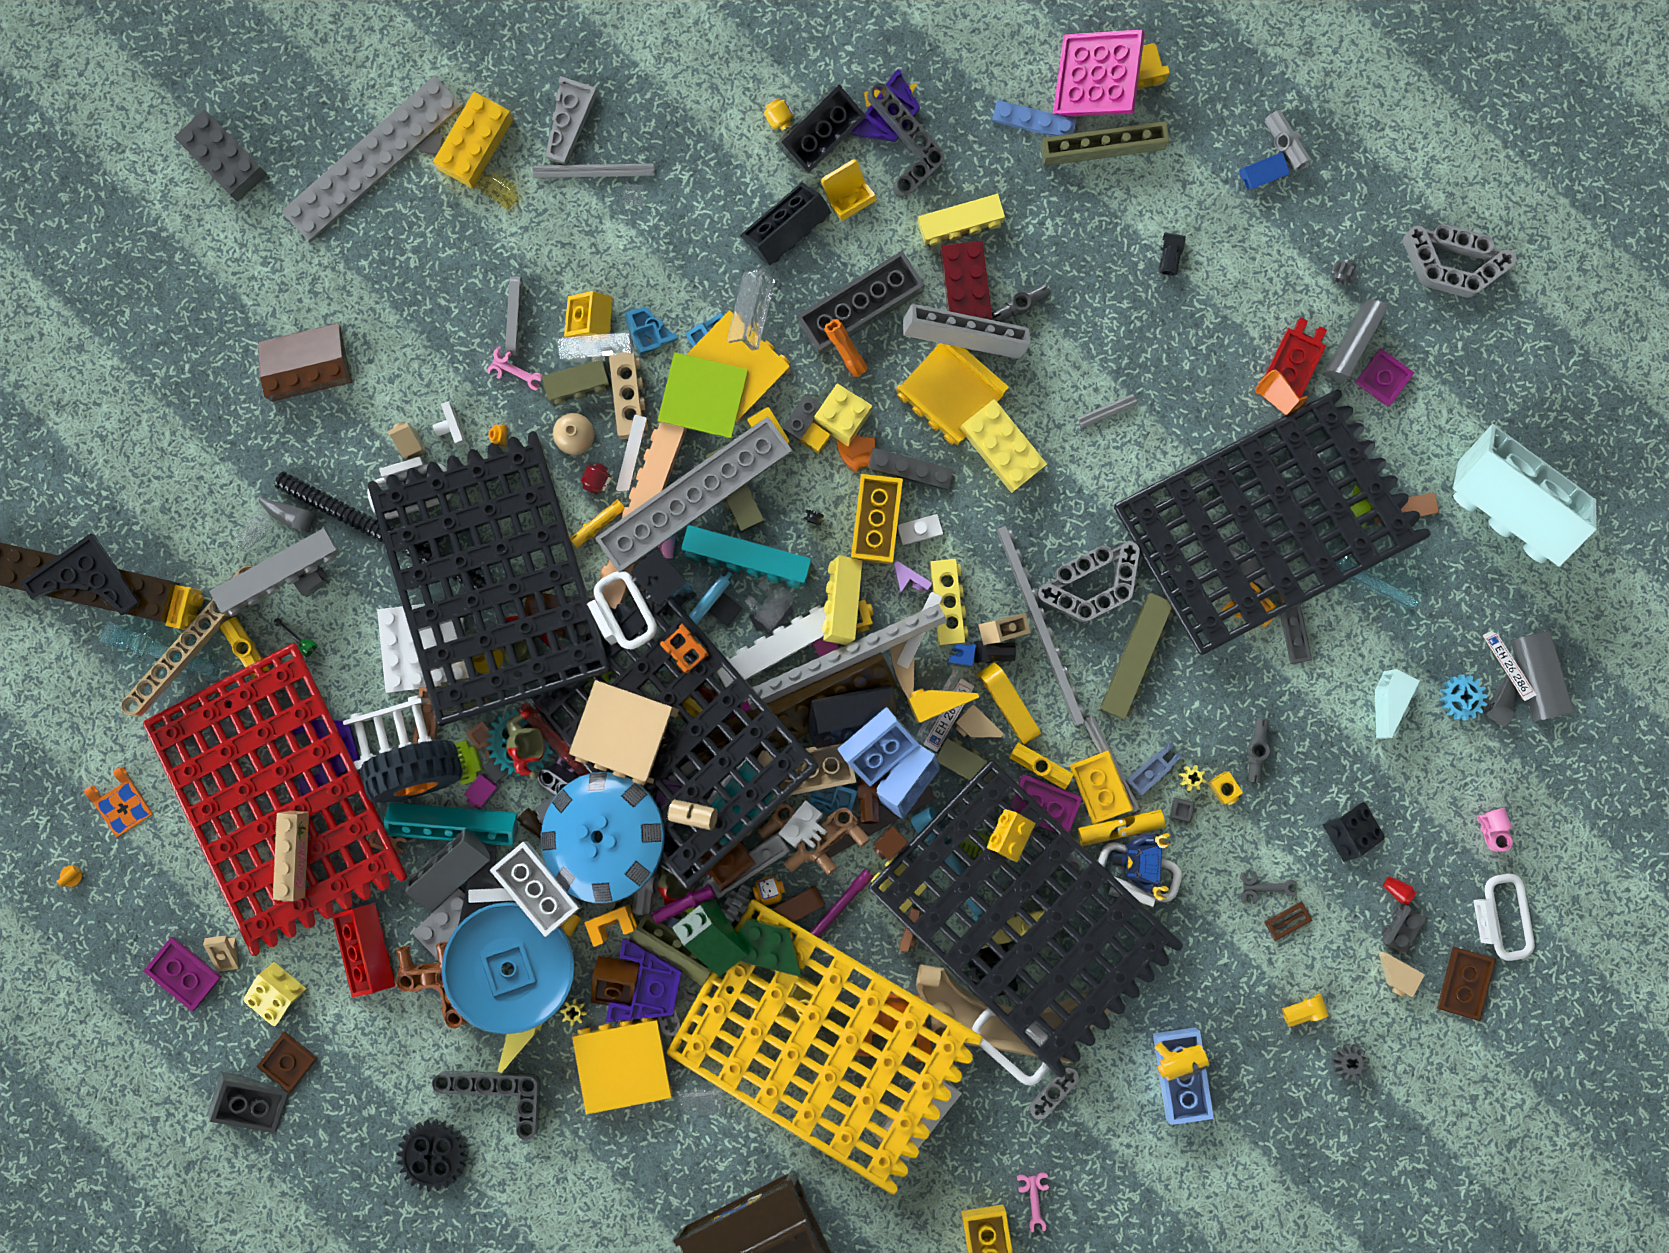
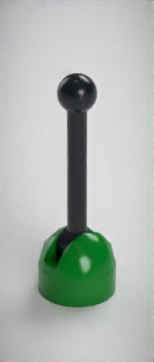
M280 618L274 620L275 626H280L299 643L300 652L305 657H309L313 653L309 651L310 648H313L315 651L318 647L311 639L301 640L282 623Z

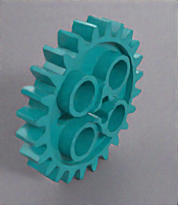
M515 708L513 709V715L505 711L506 718L503 719L498 716L499 724L492 722L495 730H488L492 738L486 739L487 742L492 743L491 746L486 748L489 751L493 750L489 758L496 757L497 760L494 766L501 763L500 771L502 772L505 768H508V775H511L513 770H516L514 761H510L506 757L507 747H502V744L507 743V740L502 736V732L507 728V721L518 715ZM531 709L530 716L522 719L520 726L524 728L525 725L531 724L539 729L543 735L545 750L542 759L528 762L527 764L528 769L536 771V766L544 768L542 761H550L546 755L554 753L549 747L555 746V743L550 742V739L555 737V735L548 734L552 727H545L547 721L539 720L541 717L540 713L534 717L533 710Z

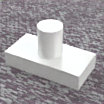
M449 401L442 403L441 406L446 420L433 425L436 436L451 432L455 444L458 446L467 444L453 405Z
M938 514L897 525L902 546L943 535Z

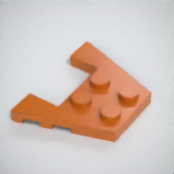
M890 992L885 1001L886 1004L903 1014L909 1005L908 1001ZM880 1010L874 1022L893 1033L899 1021ZM872 1030L868 1031L864 1039L870 1045L872 1034L879 1035ZM918 1033L916 1036V1047L931 1056L933 1052L930 1040ZM859 1048L855 1056L870 1057V1054ZM915 1057V1062H923Z

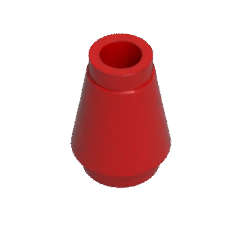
M1388 876L1382 885L1401 904L1408 905L1417 893L1413 886L1391 876Z

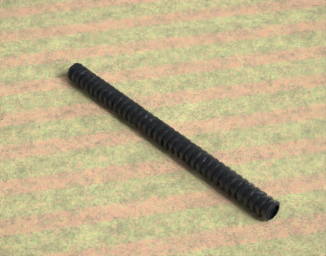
M284 471L276 477L275 488H280L281 491H286L289 495L292 494V497H297L298 500H303L304 503H309L312 507L315 506V509H320L321 512H326L329 516L332 515L333 518H337L340 522L343 521L346 525L349 524L352 528L355 526L356 530L366 533L367 536L372 535L373 539L378 538L379 542L384 543L377 519L373 520V517H367L365 513L361 514V511L356 510L354 507L350 508V505H344V502L338 501L336 498L333 499L331 495L327 496L325 492L321 493V490H316L315 487H310L307 483L304 484V481H299L298 478H293L292 475H287ZM424 544L416 546L421 563L434 560L429 546L424 547ZM408 549L401 551L402 554H406L408 557H410ZM476 571L469 572L474 589L486 586L484 576L482 577L481 573L476 574ZM461 575L453 577L454 581L458 580V583L463 584Z

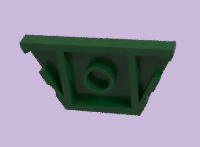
M752 918L747 919L737 932V935L749 952V955L740 962L800 977L803 971L799 967L797 960L798 953L796 946L793 944L791 928Z

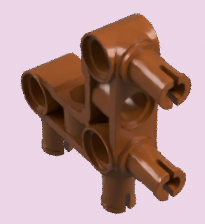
M441 942L436 945L439 959L437 963L415 965L412 961L410 946H402L396 949L400 965L398 977L396 978L397 987L403 992H417L421 989L434 988L437 992H440L442 1001L441 1011L445 1024L453 1029L469 1024L454 1009L444 989L442 960L448 942Z

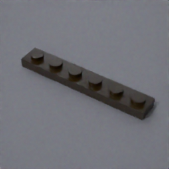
M929 786L908 814L936 799ZM882 804L879 806L880 823L862 824L861 817L857 818L859 826L867 836L900 819L899 816L885 808ZM846 834L828 849L826 854L831 858L857 842L850 834Z

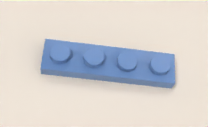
M1000 100L996 102L992 122L1049 136L1073 134L1077 119Z

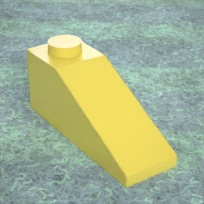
M543 1023L525 1032L507 1034L497 1072L502 1073L534 1037L537 1030L541 1031Z

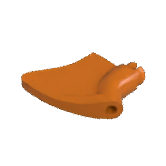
M856 435L849 446L836 439L839 455L851 471L857 473L860 468L868 467L872 449L875 448V438Z

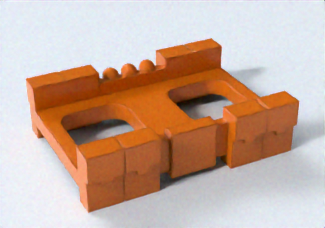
M681 624L680 628L667 640L662 641L660 645L678 661L677 665L683 672L688 674L691 669L709 654L694 639L689 630ZM677 634H681L686 639V642L679 649H675L671 644V640ZM691 649H694L699 654V658L689 665L685 661L684 656Z

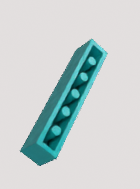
M390 802L384 818V826L388 836L445 841L453 840L466 828L483 844L513 846L518 830L517 813Z

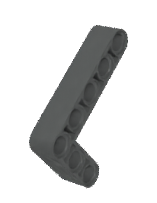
M877 83L868 92L867 98L869 103L918 158L893 184L894 193L897 196L904 197L915 190L943 163L945 155L943 150L885 84ZM874 90H879L883 94V98L877 99L874 96ZM888 106H893L896 109V115H891L888 112ZM902 122H907L910 125V131L903 130ZM916 138L923 140V147L917 146ZM931 153L937 156V163L930 161L929 155ZM915 167L922 170V177L916 176L914 172ZM900 181L907 183V191L901 190Z
M442 1071L432 1080L433 1090L440 1094L517 1096V1136L522 1140H529L538 1131L541 1083L536 1074ZM440 1077H445L448 1080L447 1087H443L440 1084ZM461 1078L469 1080V1087L462 1086ZM483 1078H487L490 1080L491 1088H485L483 1086ZM504 1079H509L512 1081V1089H508L504 1086ZM525 1080L533 1081L534 1089L526 1088ZM524 1102L532 1103L533 1111H527L524 1108ZM523 1124H530L533 1130L532 1133H526L523 1130Z

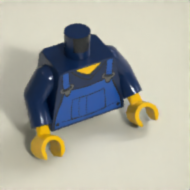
M1143 833L1125 845V854L1112 855V866L1124 867L1125 877L1128 878L1130 883L1142 891L1154 895L1156 899L1163 900L1167 897L1161 895V890L1169 891L1167 886L1158 887L1157 885L1161 883L1162 848L1171 845V843H1166L1163 838L1170 837V834L1164 833L1159 836L1158 834Z

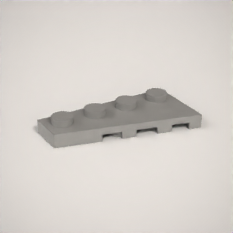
M560 76L559 92H557L555 100L557 104L555 112H553V127L549 135L546 157L549 160L567 165L598 94V90L595 87Z

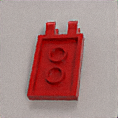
M1301 317L1297 320L1294 329L1288 328L1264 375L1266 376L1269 372L1276 369L1284 376L1299 399L1302 397L1326 347L1321 341L1327 329L1319 326L1313 337L1302 333L1308 320Z

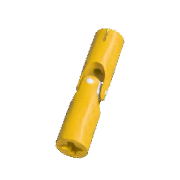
M1159 809L1122 819L1078 828V835L1081 845L1088 846L1163 829L1166 825L1162 810Z

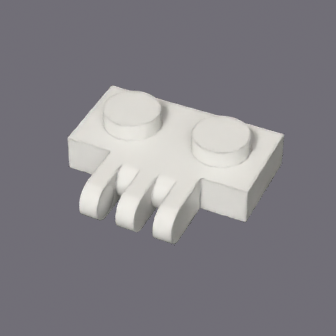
M805 800L778 834L795 848L803 840L814 849L816 844L810 839L813 837L818 842L822 839L816 834L817 830L823 835L827 833L825 829L817 824L823 814Z

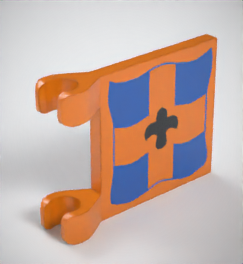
M124 767L113 771V775L121 784L101 797L95 786L84 790L85 795L93 802L116 838L153 814Z

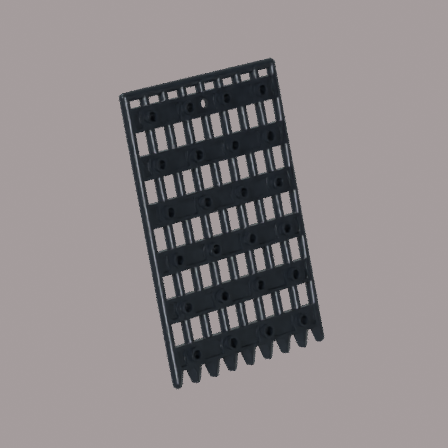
M1336 389L1114 504L1116 513L1133 542L1138 545L1140 554L1200 655L1216 649L1430 537L1431 532L1429 529L1413 530L1412 528L1420 519L1419 512L1408 511L1402 513L1401 509L1409 500L1408 494L1398 493L1391 495L1390 491L1397 484V477L1393 475L1379 476V473L1386 466V459H1368L1367 456L1375 449V442L1371 440L1358 442L1356 440L1363 433L1364 425L1362 423L1346 424L1345 421L1353 414V407H1336L1334 405L1342 397L1341 390ZM1312 412L1317 422L1302 430L1296 419ZM1322 429L1328 440L1312 447L1307 436ZM1275 431L1281 441L1265 449L1259 438ZM1333 446L1339 457L1323 465L1317 454ZM1286 448L1292 458L1275 466L1270 455ZM1239 450L1245 460L1228 468L1222 457ZM1344 464L1350 475L1334 482L1328 472ZM1297 466L1303 476L1286 484L1280 473ZM1249 467L1255 477L1238 485L1233 475ZM1202 468L1208 479L1191 487L1186 476ZM1355 481L1361 492L1345 500L1339 489ZM1308 483L1313 494L1297 502L1291 491ZM1260 484L1266 495L1249 503L1243 492ZM1213 486L1218 497L1201 504L1196 494ZM1165 487L1171 498L1154 506L1149 495ZM1366 499L1373 510L1356 518L1350 507ZM1319 501L1324 512L1308 519L1302 508ZM1271 502L1277 513L1260 521L1254 510ZM1223 503L1229 514L1212 522L1207 511ZM1176 505L1181 516L1165 524L1159 513ZM1129 506L1135 517L1130 519L1124 508ZM1378 517L1384 528L1367 535L1361 525ZM1329 518L1335 529L1319 537L1313 526ZM1282 520L1287 531L1271 539L1265 528ZM1234 521L1240 532L1223 540L1217 529ZM1187 523L1192 533L1175 541L1170 530ZM1137 524L1140 525L1144 532V535L1141 537L1134 527ZM1389 535L1395 546L1378 553L1373 542ZM1340 536L1347 547L1330 555L1324 544ZM1293 538L1298 549L1282 556L1276 545ZM1245 539L1250 550L1234 558L1228 547ZM1197 540L1203 551L1186 559L1180 548ZM1150 542L1155 551L1153 554H1150L1145 543ZM1352 554L1358 565L1341 573L1335 562ZM1303 555L1309 567L1292 574L1287 563ZM1256 557L1261 568L1245 576L1239 565ZM1208 558L1213 569L1196 577L1191 566ZM1160 559L1166 570L1161 572L1155 561ZM1180 565L1182 567V570L1180 572L1175 571L1174 566ZM1314 573L1320 585L1304 593L1298 581ZM1266 575L1272 586L1255 594L1249 583ZM1218 576L1224 587L1207 595L1201 584ZM1169 577L1176 586L1173 590H1171L1166 581ZM1277 593L1283 604L1266 612L1260 601ZM1229 594L1235 605L1218 613L1212 602ZM1181 595L1187 606L1182 608L1176 597ZM1240 612L1246 623L1229 632L1223 620ZM1192 614L1197 625L1192 626L1187 615ZM1200 632H1203L1208 641L1205 645H1203L1198 636Z
M531 431L528 434V446L526 447L522 445L518 438L510 437L506 453L501 450L499 445L491 443L488 446L487 459H483L477 450L471 449L467 454V465H463L458 457L451 455L447 460V471L445 472L442 471L436 462H430L427 466L426 478H423L417 469L410 468L407 471L406 484H402L396 475L390 474L386 479V490L382 491L377 482H368L373 507L438 726L460 721L610 672L611 667L596 620L587 605L590 603L538 434L535 431ZM539 466L544 483L531 486L527 470ZM519 473L523 489L511 493L506 476ZM499 479L503 496L491 499L486 482ZM478 485L483 502L471 505L466 489ZM458 491L463 508L451 512L446 495ZM438 498L442 515L430 518L425 501ZM417 504L422 521L410 524L405 508ZM551 505L556 522L543 525L539 508ZM397 510L402 527L389 531L385 514ZM531 511L536 528L523 532L518 515ZM510 517L515 534L503 538L498 521ZM490 524L495 541L483 544L478 527ZM470 530L475 547L462 551L458 533ZM449 536L454 554L442 557L437 540ZM429 543L434 560L421 564L416 546ZM563 543L568 561L556 564L551 547ZM408 549L413 566L401 570L396 553ZM543 550L548 567L535 571L530 553ZM522 556L527 573L515 577L510 560ZM502 562L507 580L494 583L489 566ZM481 569L486 586L474 590L469 572ZM461 575L466 593L453 596L449 579ZM441 582L445 599L433 603L428 585ZM575 582L580 600L568 603L563 586ZM420 588L425 606L412 609L408 592ZM555 589L560 606L547 610L542 592ZM534 595L539 613L527 616L522 599ZM514 601L519 619L506 623L501 605ZM493 608L498 626L486 629L481 612ZM473 614L478 632L465 636L460 618ZM452 621L457 639L445 643L440 625ZM587 622L592 640L580 643L575 625ZM432 628L436 646L424 649L419 631ZM567 628L572 646L560 650L555 631ZM546 635L552 653L539 656L534 638ZM526 641L531 659L519 663L513 645ZM505 648L510 666L498 669L493 651ZM485 654L490 672L477 676L472 658ZM464 661L469 679L457 683L452 664ZM600 661V667L588 669L587 665ZM443 667L448 686L436 689L431 671ZM579 668L580 673L568 677L567 671ZM515 672H521V678L515 679ZM559 675V680L547 683L546 678ZM538 681V687L526 689V684ZM514 688L518 689L519 693L506 697L505 691ZM497 695V700L485 703L484 698ZM476 701L477 706L464 709V704ZM452 708L456 710V713L444 716L442 712Z
M651 578L649 580L651 582L650 586L657 587L659 585L657 579ZM639 589L656 624L665 634L656 642L653 638L646 642L649 649L642 656H639L634 649L621 647L618 642L611 645L604 636L601 639L610 667L618 675V678L611 686L647 698L640 688L650 680L661 693L654 701L679 709L678 714L687 724L685 728L677 733L668 722L665 732L672 740L663 748L659 747L649 775L650 778L654 779V782H645V785L642 786L649 793L657 787L668 800L659 810L664 823L665 835L668 834L679 849L671 856L663 849L661 860L685 889H690L819 768V764L674 598L669 600L663 607H660L658 604L653 606L645 597L647 593ZM632 594L631 597L635 604L633 609L623 603L616 606V612L620 619L618 625L628 641H632L638 635L645 634V628L648 626ZM668 606L680 618L672 627L660 615ZM681 624L689 630L693 637H697L709 654L691 669L688 674L682 673L671 660L673 656L670 653L668 654L660 645L662 641L667 640L677 631ZM591 632L586 634V641L592 640ZM677 634L671 640V644L675 649H679L686 642V639L681 634ZM622 650L634 662L626 671L614 659ZM691 650L685 655L691 664L698 659ZM598 661L587 666L591 670L600 667L601 664ZM664 665L676 678L668 687L656 676V673ZM721 667L734 680L726 689L713 676ZM579 668L567 671L568 677L580 673ZM601 675L544 693L543 695L528 698L569 749H571L584 713L583 711L579 715L569 701L578 693L587 704L590 694L584 686L592 679L608 684ZM551 677L546 678L547 683L556 681ZM706 682L718 694L710 704L697 691ZM690 697L703 709L694 719L682 706ZM749 698L761 711L753 721L740 707ZM561 708L573 720L565 729L554 717ZM733 713L746 726L737 736L725 723ZM717 728L730 741L722 750L709 737ZM776 730L789 743L781 753L768 740ZM702 742L715 756L706 765L693 752ZM760 745L773 757V760L765 768L752 754ZM686 758L699 771L690 780L678 767ZM745 759L758 773L749 783L736 769ZM590 761L587 764L582 763L589 773L613 771L609 768L606 771L594 768L595 763ZM806 762L808 767L798 774L796 770ZM671 772L683 785L675 794L662 781ZM729 774L742 788L734 797L721 784ZM790 777L793 781L782 789L780 785ZM715 789L726 804L717 812L714 828L708 830L689 825L694 834L685 842L674 829L677 823L668 819L671 802L675 799L712 807L705 797ZM774 792L777 796L766 804L764 800ZM736 805H739L741 808L738 814L734 812ZM758 807L761 811L751 819L748 815ZM742 821L745 826L735 834L732 830ZM726 836L729 841L719 849L717 844ZM710 851L713 856L703 863L701 859ZM695 866L697 871L690 878H687L685 874Z
M989 760L868 886L869 891L1058 1077H1063L1066 1074V1070L1060 1060L1061 1057L1072 1062L1080 1060L1081 1054L1075 1044L1076 1041L1087 1046L1095 1044L1096 1039L1090 1029L1091 1025L1101 1030L1110 1028V1020L1105 1013L1106 1009L1116 1014L1124 1013L1125 1005L1119 996L1121 993L1131 998L1139 997L1140 990L1134 978L1137 977L1145 982H1152L1155 975L1149 962L1152 961L1160 966H1167L1169 964V957L1163 947L1166 945L1176 951L1183 948L1182 942L994 760ZM992 770L996 775L986 783L983 779ZM978 786L981 791L972 799L968 794ZM1011 790L1027 804L1018 814L1036 823L1030 837L1043 849L1035 859L1023 849L1020 858L1029 866L1020 875L1005 861V856L988 849V843L974 831L982 821L995 831L998 823L989 813L997 805L1003 811L1007 809L1016 812L1004 800ZM963 801L966 806L957 814L954 809ZM948 816L952 821L944 829H941L938 825ZM1043 820L1058 834L1050 843L1035 830ZM933 832L937 837L927 845L924 840ZM947 836L952 839L950 845L944 843V838ZM967 836L982 850L974 860L959 846ZM918 847L922 852L913 861L909 856ZM1074 850L1089 864L1081 874L1066 860ZM952 852L968 866L960 875L944 862ZM903 863L907 868L897 876L894 871ZM1059 866L1074 879L1067 889L1051 876ZM998 867L1013 880L1006 890L990 876ZM937 868L953 881L945 891L929 877ZM889 879L892 882L891 885L882 892L879 887ZM1105 881L1120 894L1112 904L1097 891ZM1044 882L1059 895L1052 905L1036 891ZM922 883L938 897L930 907L914 893ZM983 883L987 884L999 896L991 906L975 892ZM1030 897L1045 911L1037 921L1021 907ZM1090 897L1106 910L1097 920L1082 906ZM968 898L984 912L976 922L961 908ZM907 899L923 913L915 922L899 908ZM1076 912L1091 926L1083 935L1068 922ZM1136 912H1139L1152 925L1144 934L1128 921ZM1014 913L1030 926L1022 936L1007 923ZM953 914L969 927L961 937L946 924ZM1122 927L1137 940L1129 950L1114 937ZM1000 928L1015 942L1007 952L992 939ZM1061 928L1076 941L1068 951L1053 938ZM939 929L954 943L946 953L930 939ZM1107 943L1122 956L1114 966L1099 953ZM985 944L1000 958L992 968L977 954ZM1046 944L1061 957L1053 967L1038 953ZM1092 959L1108 972L1099 982L1084 968ZM970 960L985 974L977 984L962 970ZM1031 960L1047 973L1038 983L1023 969ZM1078 974L1093 988L1085 998L1069 984ZM1016 975L1032 989L1023 999L1008 985ZM1063 990L1078 1004L1070 1014L1055 1000ZM1001 991L1017 1005L1008 1015L993 1001ZM1048 1006L1063 1020L1055 1030L1040 1016ZM1033 1022L1048 1035L1040 1046L1025 1032Z

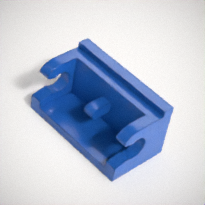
M1283 152L1239 170L1246 188H1250V190L1290 174Z
M955 645L951 650L958 652L956 656H950V659L947 660V665L965 668L972 667L976 645Z

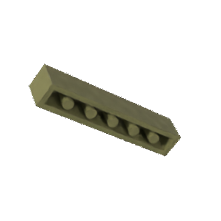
M1163 121L1045 137L1040 145L1043 166L1165 150L1169 143L1167 123Z
M1153 593L1147 594L1099 710L1121 720L1125 719L1126 716L1130 717L1134 705H1131L1134 697L1137 698L1142 689V686H1140L1142 677L1146 678L1149 673L1150 667L1148 663L1150 658L1154 659L1157 654L1158 647H1156L1158 639L1162 640L1165 635L1166 628H1164L1166 620L1170 621L1174 613L1167 599Z

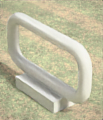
M417 457L380 468L379 470L383 478L377 479L375 482L380 487L385 486L386 479L390 474L396 475L400 481L407 479V471L410 468L417 469L421 475L427 473L428 464L425 465L423 457ZM437 463L443 472L447 471L442 464ZM368 489V491H367L368 499H369V502H370L372 511H373L374 514L376 515L375 510H374V507H373V503H372V500H371V496H370V493H369V489ZM452 493L446 495L447 501L452 496ZM438 498L425 501L427 508L439 504ZM417 504L405 508L407 514L419 511ZM397 510L385 514L386 520L399 517Z
M616 571L597 582L594 588L596 601L593 600L587 605L604 638L611 645L618 642L623 648L635 649L654 637L657 625L638 587L631 581L632 576L625 571ZM618 579L625 581L648 625L647 632L632 641H628L625 638L602 593L607 585Z
M1111 842L1105 845L1100 853L1098 862L1105 868L1111 851L1115 850L1125 854L1124 844ZM1162 858L1161 867L1169 869L1173 873L1169 892L1161 894L1167 897L1163 900L1156 899L1154 895L1142 891L1128 881L1115 878L1146 908H1151L1154 906L1155 900L1165 903L1176 897L1182 873L1177 864ZM1111 886L1108 894L1119 897L1120 894Z
M1515 874L1491 877L1485 885L1486 899L1473 900L1481 943L1494 944L1498 956L1506 961L1529 957L1535 948V941L1524 883ZM1507 882L1514 883L1516 887L1526 946L1523 950L1506 952L1504 949L1494 897V887L1497 884Z
M987 1008L975 1021L972 1030L981 1035L980 1030L991 1016L996 1015ZM1034 1022L1025 1031L1039 1046L1048 1037ZM984 1038L982 1043L978 1044L1025 1085L1037 1084L1050 1069L1043 1062L1033 1076H1026Z

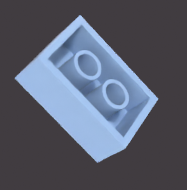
M886 707L841 745L838 751L848 765L871 786L919 744L906 727Z
M918 745L892 767L890 775L886 780H882L877 787L878 791L876 793L882 805L904 819L939 772L940 767L936 755Z

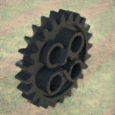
M429 1119L424 1121V1127L418 1122L416 1129L411 1127L408 1130L409 1134L403 1135L402 1138L406 1142H401L398 1145L403 1150L398 1151L396 1154L402 1157L397 1164L404 1166L399 1171L400 1173L407 1172L404 1180L413 1179L411 1186L419 1183V1190L427 1186V1192H430L434 1186L435 1190L439 1191L441 1184L446 1189L449 1186V1181L454 1184L457 1181L455 1176L460 1177L462 1175L460 1169H464L467 1165L462 1160L468 1158V1155L463 1154V1152L467 1150L468 1146L461 1145L465 1138L459 1139L457 1137L461 1131L458 1130L454 1133L452 1131L454 1128L453 1124L447 1128L445 1120L438 1125V1119H435L431 1125ZM432 1136H435V1137H436V1140H435V1143H434V1147H433V1138H432ZM424 1139L427 1142V1148H421L418 1140ZM440 1140L448 1143L449 1148L447 1150L441 1148ZM432 1149H433V1155L436 1156V1158L433 1159V1161H432V1156H431V1155H428V1154L432 1151ZM417 1161H422L425 1164V1170H420L417 1167ZM438 1162L444 1163L447 1166V1171L439 1170ZM431 1163H432V1172H433L432 1175L429 1173L430 1167H431Z

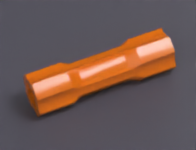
M834 319L826 324L824 330L843 358L850 374L853 377H859L865 373L868 366L850 340L842 322L839 319Z

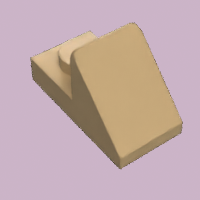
M225 935L204 939L203 946L217 972L239 969L235 937L227 938Z

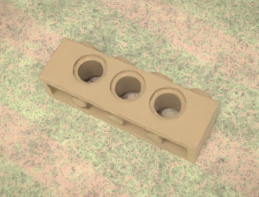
M634 351L609 354L617 433L620 439H628L633 420H627L626 415L634 411L637 415L643 417L642 410H646L645 400L640 397V390H643L642 377L638 378L637 371L641 369L640 357H636ZM631 371L632 376L629 379H623V372ZM633 391L634 397L632 399H624L626 392ZM646 419L644 431H647V430H648L647 419Z

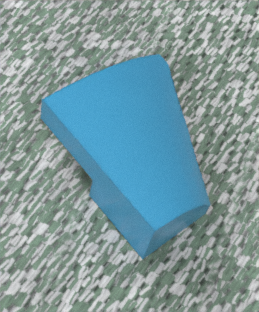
M647 307L626 312L624 319L639 355L646 354L678 340L677 334H672L664 326L665 323L655 318ZM646 337L652 340V344L649 343Z
M845 784L812 791L809 803L821 813L825 812V814L833 813L840 808H847L851 811L858 792V786ZM820 790H830V791H829L828 793H822Z

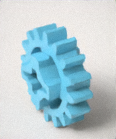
M1463 674L1458 675V679L1454 676L1450 678L1451 682L1443 683L1446 689H1440L1444 697H1440L1439 700L1445 703L1441 708L1448 709L1446 715L1454 714L1455 720L1462 718V721H1465L1469 717L1471 719L1477 718L1476 713H1483L1480 707L1487 706V703L1483 702V698H1487L1488 695L1482 693L1486 689L1485 686H1478L1480 680L1473 681V676L1470 675L1465 678ZM1456 687L1455 692L1451 694L1453 688ZM1461 695L1466 696V700H1461Z

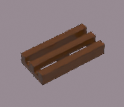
M1299 902L1269 918L1264 923L1274 941H1277L1313 920L1303 902ZM1299 908L1302 910L1297 914L1287 918L1286 920L1276 924L1275 926L1271 925L1272 923L1298 910ZM1303 915L1306 919L1276 934L1275 930Z

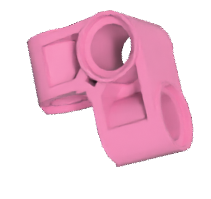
M1505 807L1477 817V821H1480L1482 826L1480 829L1491 851L1502 852L1512 847L1513 841L1509 833L1512 825ZM1497 837L1503 840L1501 848L1496 844Z

